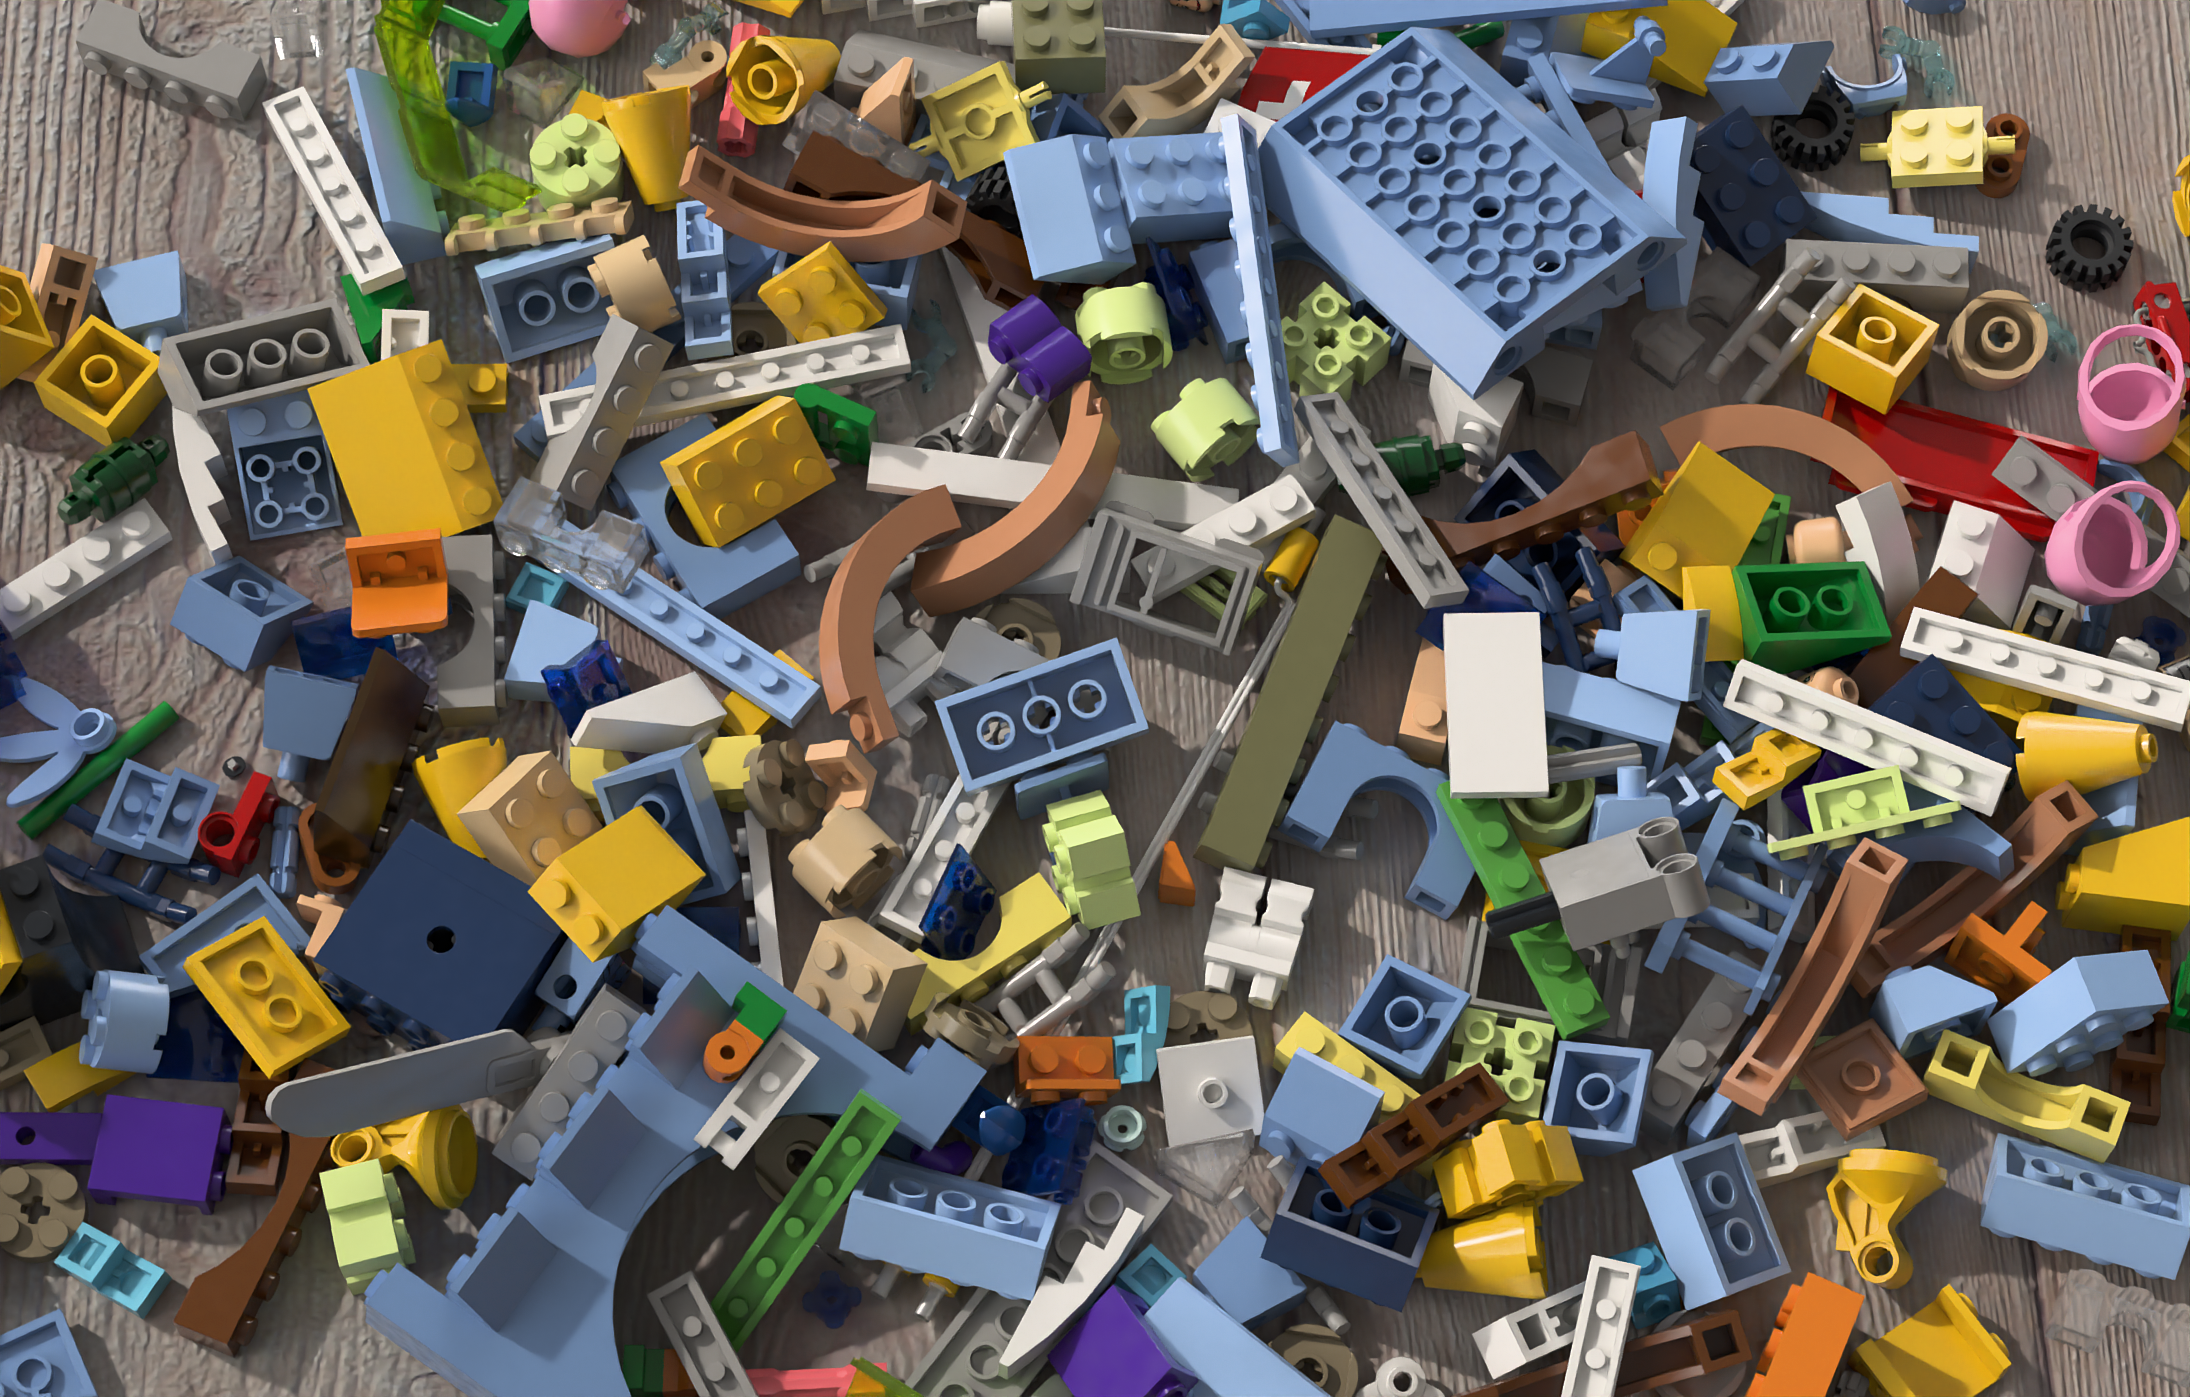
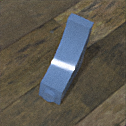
M1903 781L1910 811L1954 802ZM1961 806L1962 810L1951 813L1953 819L1951 823L1924 829L1922 820L1903 824L1905 833L1876 839L1874 830L1855 835L1857 844L1827 850L1826 852L1828 866L1839 877L1846 861L1864 837L1907 858V864L1923 861L1957 862L1980 869L1999 881H2003L2014 870L2012 844L1963 806Z

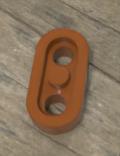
M2008 113L1994 116L1989 120L1985 128L1988 137L2007 136L2001 130L2009 131L2015 135V154L1988 155V160L1983 167V184H1975L1982 194L1990 198H2004L2014 192L2021 176L2030 138V131L2025 121L2016 115ZM1992 167L2002 168L2005 173H1997Z
M317 803L311 804L303 810L299 817L298 833L313 882L321 891L327 894L340 895L347 893L359 881L360 864L346 863L319 855L314 851V810ZM332 869H340L344 872V875L334 878L328 875V872Z

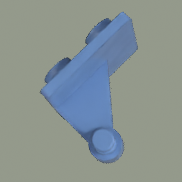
M1645 15L1637 17L1633 24L1635 38L1605 60L1551 52L1548 61L1569 97L1577 102L1584 104H1593L1595 100L1611 102L1618 108L1630 111L1636 110L1637 107L1652 108L1655 99L1646 86V81L1654 56H1661L1666 51L1665 34L1660 25Z
M1085 752L1070 758L1066 762V766L1049 772L1047 768H1040L1022 776L1021 782L1014 785L1016 808L1020 820L1047 812V804L1097 790L1102 792L1108 790L1109 765L1106 754L1093 755L1092 752ZM1049 852L1052 865H1057L1054 852Z

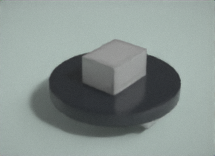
M234 756L224 762L222 770L226 776L236 777L244 772L246 763L243 758Z

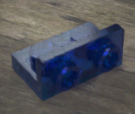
M352 606L291 620L303 672L343 681L346 678L358 675L365 677L376 647L386 650L398 660L393 635H387L379 639L354 637L351 628Z
M595 640L565 664L547 665L541 670V675L547 685L548 695L556 704L567 727V734L570 739L587 710L633 694L608 640Z

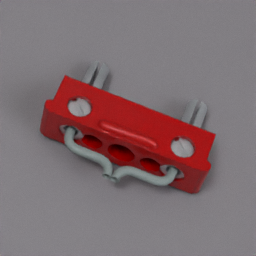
M2147 281L2132 302L2135 309L2134 323L2160 329L2174 340L2181 352L2187 384L2183 400H2186V403L2190 402V322L2187 314L2190 313V298H2181L2176 282L2153 284V282ZM2139 336V340L2133 342L2135 353H2141L2146 356L2149 366L2160 369L2175 382V366L2167 350L2155 340ZM2145 341L2148 349L2141 347L2145 343Z

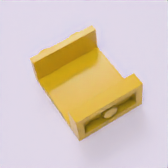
M1950 1284L1941 1289L1932 1303L1874 1342L1870 1338L1857 1347L1847 1362L1853 1371L1859 1372L1869 1379L1870 1385L1868 1390L1873 1397H1975L2003 1378L2012 1365L2008 1359V1349L2003 1341L1994 1333L1988 1334L1977 1320L1978 1312L1971 1300L1963 1293L1957 1294Z

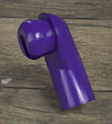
M960 1140L947 1143L943 1148L934 1145L930 1152L914 1144L910 1153V1159L925 1168L957 1176L969 1169L972 1164L973 1153L970 1146Z

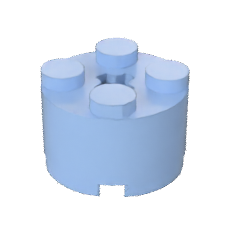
M106 969L96 971L93 989L85 990L82 999L81 1017L82 1019H89L88 1035H83L80 1043V1064H87L93 1068L147 1074L155 1072L160 1062L162 1051L153 1050L159 1039V1035L166 1036L169 1017L168 984H162L165 980L164 976Z

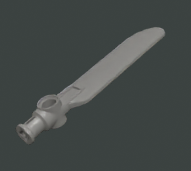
M542 1027L535 1030L526 1040L512 1029H502L286 1082L275 1087L268 1095L265 1106L266 1115L286 1132L301 1137H329L504 1092L535 1086L550 1068L573 1030L560 1033L553 1027ZM626 1049L623 1051V1053L614 1065L623 1063L621 1059L627 1051Z

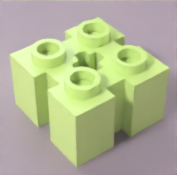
M1325 281L1299 304L1296 322L1292 321L1288 316L1281 320L1289 384L1294 380L1300 385L1299 397L1338 392L1346 403L1351 398L1354 379L1364 386L1388 363L1391 337L1365 315L1357 322L1349 316L1351 303Z
M1097 790L1047 804L1046 809L1049 823L1042 825V830L1048 851L1050 853L1054 852L1057 865L1051 866L1052 877L1058 894H1063L1069 916L1077 914L1081 923L1088 930L1140 916L1141 912L1135 883L1131 877L1129 867L1131 863L1125 834L1116 816L1112 815L1110 805L1102 791Z
M1467 1007L1454 1027L1448 1056L1449 1060L1460 1063L1448 1061L1443 1083L1480 1062L1510 1100L1506 1106L1494 1113L1497 1115L1496 1121L1508 1119L1512 1125H1523L1538 1120L1545 1081L1533 1077L1544 1079L1556 1025L1517 1018L1514 1029L1496 1025L1498 1013ZM1491 1064L1501 1066L1503 1068L1502 1075L1492 1074Z
M379 1159L319 1173L326 1208L330 1217L338 1264L344 1278L347 1280V1285L352 1295L364 1293L380 1270L383 1269L390 1273L397 1262L406 1269H408V1264L416 1263L411 1236L407 1233L404 1219H397L406 1216L400 1188H397L393 1172L384 1174Z

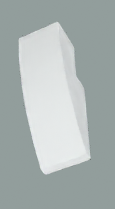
M1891 481L1835 505L1854 547L1844 552V555L1848 562L1865 561L1888 627L1920 590L1917 564L1910 533Z

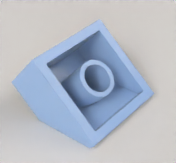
M1930 965L1913 970L1911 966H1905L1885 976V981L1876 995L1868 1016L1876 1021L1907 1061L1933 1051L1944 1029L1967 1038L1980 1034L1998 1000L1994 992Z

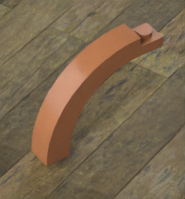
M697 145L688 152L678 187L708 206L705 219L740 237L769 248L805 257L831 241L848 262H880L905 259L942 248L959 239L967 206L965 200L932 179L903 194L875 200L838 201L804 196L782 190L755 179L700 145Z
M1091 380L1074 383L1069 421L1062 446L1044 478L1015 509L992 526L974 536L943 548L916 553L910 591L929 618L974 606L1018 584L1054 557L1087 521L1110 481L1121 442L1109 424L1111 421L1109 402L1105 397H1101Z
M1762 404L1725 405L1697 411L1660 426L1680 466H1682L1698 441L1717 454L1740 448H1780L1810 456L1831 466L1849 479L1862 493L1891 481L1901 508L1914 501L1900 478L1867 444L1847 430L1823 418L1803 411ZM1908 514L1904 517L1910 533L1913 550L1916 553L1920 551L1916 542L1922 539L1923 536L1911 514Z
M946 484L925 490L907 499L873 525L853 545L842 560L825 598L819 634L820 670L824 692L831 715L848 710L851 732L855 739L860 742L864 754L881 750L900 736L882 690L874 657V621L878 603L889 577L906 556L919 549L944 542L962 527Z
M2068 780L2037 796L2029 807L2001 835L2012 844L2014 870L2003 881H1999L1992 875L1967 865L1922 902L1875 932L1850 984L1864 999L1880 990L1885 981V976L1892 971L1905 966H1911L1913 970H1916L1934 961L1950 949L1960 927L1971 913H1974L1985 922L2067 851L2099 817Z
M1864 837L1846 861L1817 928L1783 991L1750 1043L1723 1077L1717 1093L1760 1116L1763 1115L1771 1102H1777L1814 1046L1857 970L1908 863L1907 858Z

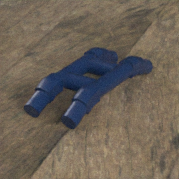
M1584 547L1575 552L1574 555L1582 570L1583 579L1593 601L1569 610L1565 594L1559 581L1556 580L1549 563L1543 562L1534 566L1531 571L1540 588V594L1547 612L1551 616L1567 666L1575 671L1589 674L1590 671L1615 663L1614 668L1616 671L1618 660L1596 657L1594 650L1583 654L1574 627L1600 618L1603 629L1621 631V622L1611 595L1612 590L1603 567L1600 566L1592 547Z
M74 803L70 805L63 817V820L83 830V833L92 838L101 819L100 816L93 815ZM49 843L41 854L49 866L60 871L59 873L84 886L88 885L110 896L118 895L121 901L144 910L149 915L160 920L183 925L197 916V910L193 907L177 903L173 899L156 894L167 872L170 871L171 874L189 881H199L209 885L217 884L221 876L218 867L200 862L192 857L188 864L144 859L150 862L138 885L135 886L112 876L125 855L124 853L106 848L95 868L91 864L82 861L72 854L69 855Z

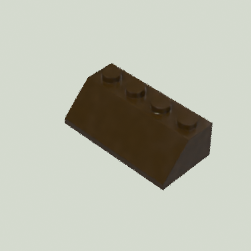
M375 648L314 810V851L319 855L346 863L360 864V867L367 869L370 868L374 854L382 855L385 851L391 827L385 826L390 812L398 814L406 790V786L400 785L405 771L413 773L411 763L419 757L421 748L419 745H415L420 731L424 733L429 731L435 712V706L429 704L430 686L384 649Z

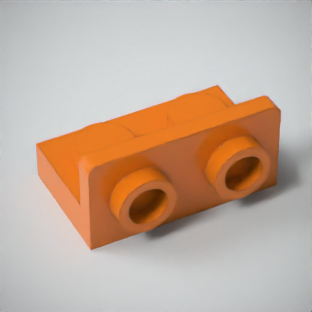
M1017 1036L1020 1045L1014 1053L1015 1097L1030 1098L1032 1105L1040 1106L1059 1104L1060 1098H1078L1079 1105L1095 1106L1106 1104L1107 1098L1112 1097L1121 1090V1080L1114 1079L1112 1037Z

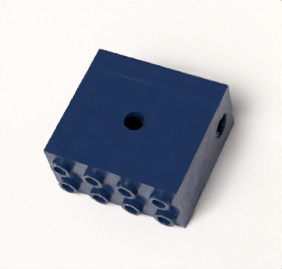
M410 819L312 961L320 978L319 983L323 986L326 995L338 1010L350 1014L353 1009L367 1017L366 1023L372 1029L386 1037H391L395 1033L408 1041L407 1046L410 1050L416 1051L502 1029H512L523 1036L544 1005L534 994L535 990L568 939V935L527 892L532 886Z

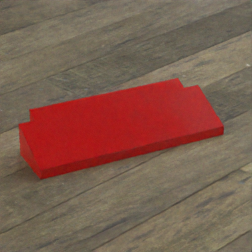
M1829 386L1821 418L1847 430L1867 444L1889 465L1903 482L1914 500L1904 507L1923 512L1934 511L1948 515L1955 500L1999 514L2023 538L2037 542L2049 541L2056 521L1991 475L2021 435L2094 487L2099 452L2096 450L1900 399L1884 415ZM1811 457L1810 461L1825 464L1815 458ZM1832 468L1828 484L1858 495L1862 493L1849 479Z

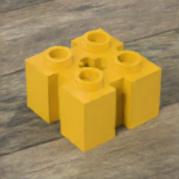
M1508 1119L1490 1122L1482 1127V1134L1473 1139H1466L1452 1144L1449 1147L1450 1153L1432 1163L1447 1217L1455 1219H1473L1523 1200L1535 1199L1539 1207L1544 1204L1543 1199L1546 1197L1559 1196L1584 1181L1568 1127L1546 1125L1543 1120L1531 1121L1523 1125H1512Z

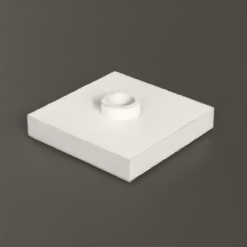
M1253 1036L1156 1049L1167 1139L1170 1148L1261 1135L1264 1109L1255 1039Z

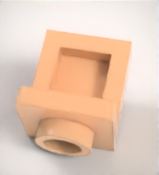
M833 740L830 743L809 745L805 762L828 786L826 804L823 807L825 812L828 814L838 805H843L847 810L860 808L866 811L869 806L877 770L850 740Z
M320 894L315 895L314 898L300 895L296 905L301 918L317 924L304 953L310 970L317 973L312 960L346 912L342 908V904L331 897Z

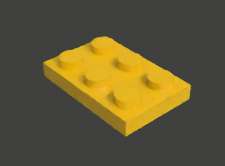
M265 916L190 955L183 964L182 968L269 1080L300 1063L305 1058L344 1038L351 1028L350 1024Z

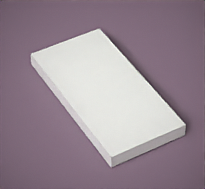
M1444 613L1443 638L1451 799L1548 797L1549 784L1540 613Z

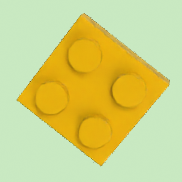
M831 241L762 284L758 292L759 297L800 344L864 331L885 318L888 310Z

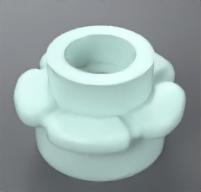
M1126 1105L1111 1108L1106 1115L1101 1117L1098 1124V1132L1100 1136L1104 1137L1105 1146L1115 1152H1122L1124 1149L1132 1151L1138 1148L1144 1141L1143 1131L1147 1128L1143 1115ZM1122 1125L1126 1126L1127 1131L1125 1133H1120L1118 1131V1127Z

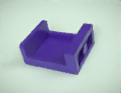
M107 1094L87 1186L94 1201L107 1205H116L117 1197L195 1206L200 1209L203 1215H213L216 1201L222 1202L225 1196L227 1174L222 1172L225 1154L231 1155L234 1142L232 1125L225 1109Z
M1114 1285L1107 1290L1047 1355V1358L1074 1397H1187V1394L1198 1383L1199 1379L1193 1371L1176 1363L1143 1317L1150 1309L1141 1297Z

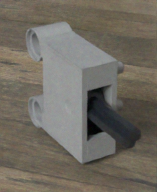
M1660 817L1645 822L1640 827L1539 859L1549 892L1488 911L1485 914V919L1493 939H1500L1560 919L1573 951L1610 940L1616 956L1624 959L1631 954L1629 943L1639 941L1641 937L1639 930L1675 918H1687L1697 915L1709 907L1710 898L1698 858L1687 851L1679 820L1674 817Z

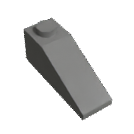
M2032 584L2020 606L2011 631L2027 633L2049 643L2059 645L2078 602L2062 596L2052 589L2041 588Z

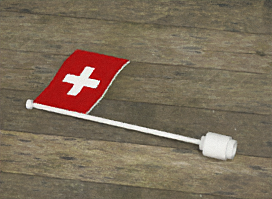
M991 0L990 4L979 5L977 39L987 40L988 45L1013 47L1011 2ZM1104 27L1105 36L1197 44H1204L1210 37L1209 35ZM1242 38L1248 48L1263 49L1243 86L1238 105L1277 122L1375 53L1382 45L1373 44L1372 48Z

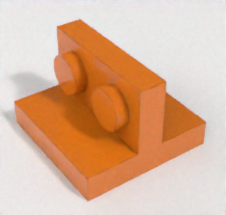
M2031 901L2005 935L1998 932L1974 913H1971L1960 927L1944 961L1976 985L1994 992L1997 1000L2007 1006L2052 972L2051 969L2033 957L2037 950L2035 948L2046 934L2040 926L2048 912L2034 901Z

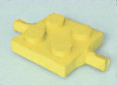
M999 61L921 98L930 119L931 135L909 144L910 152L927 146L911 154L912 157L918 162L920 159L939 151L948 160L957 182L1004 162L1003 153L1005 151L1040 142L1030 120L1029 108L1052 99L1051 91H1045L1034 97L1035 94L1048 89L1049 86L1045 81H1042L1021 92L1015 85L1005 61Z
M1983 106L1892 111V131L1887 142L1860 143L1861 162L1888 160V165L1891 168L1892 188L1983 184V167L1988 160V155L2015 154V135L1987 136V132L1983 127Z

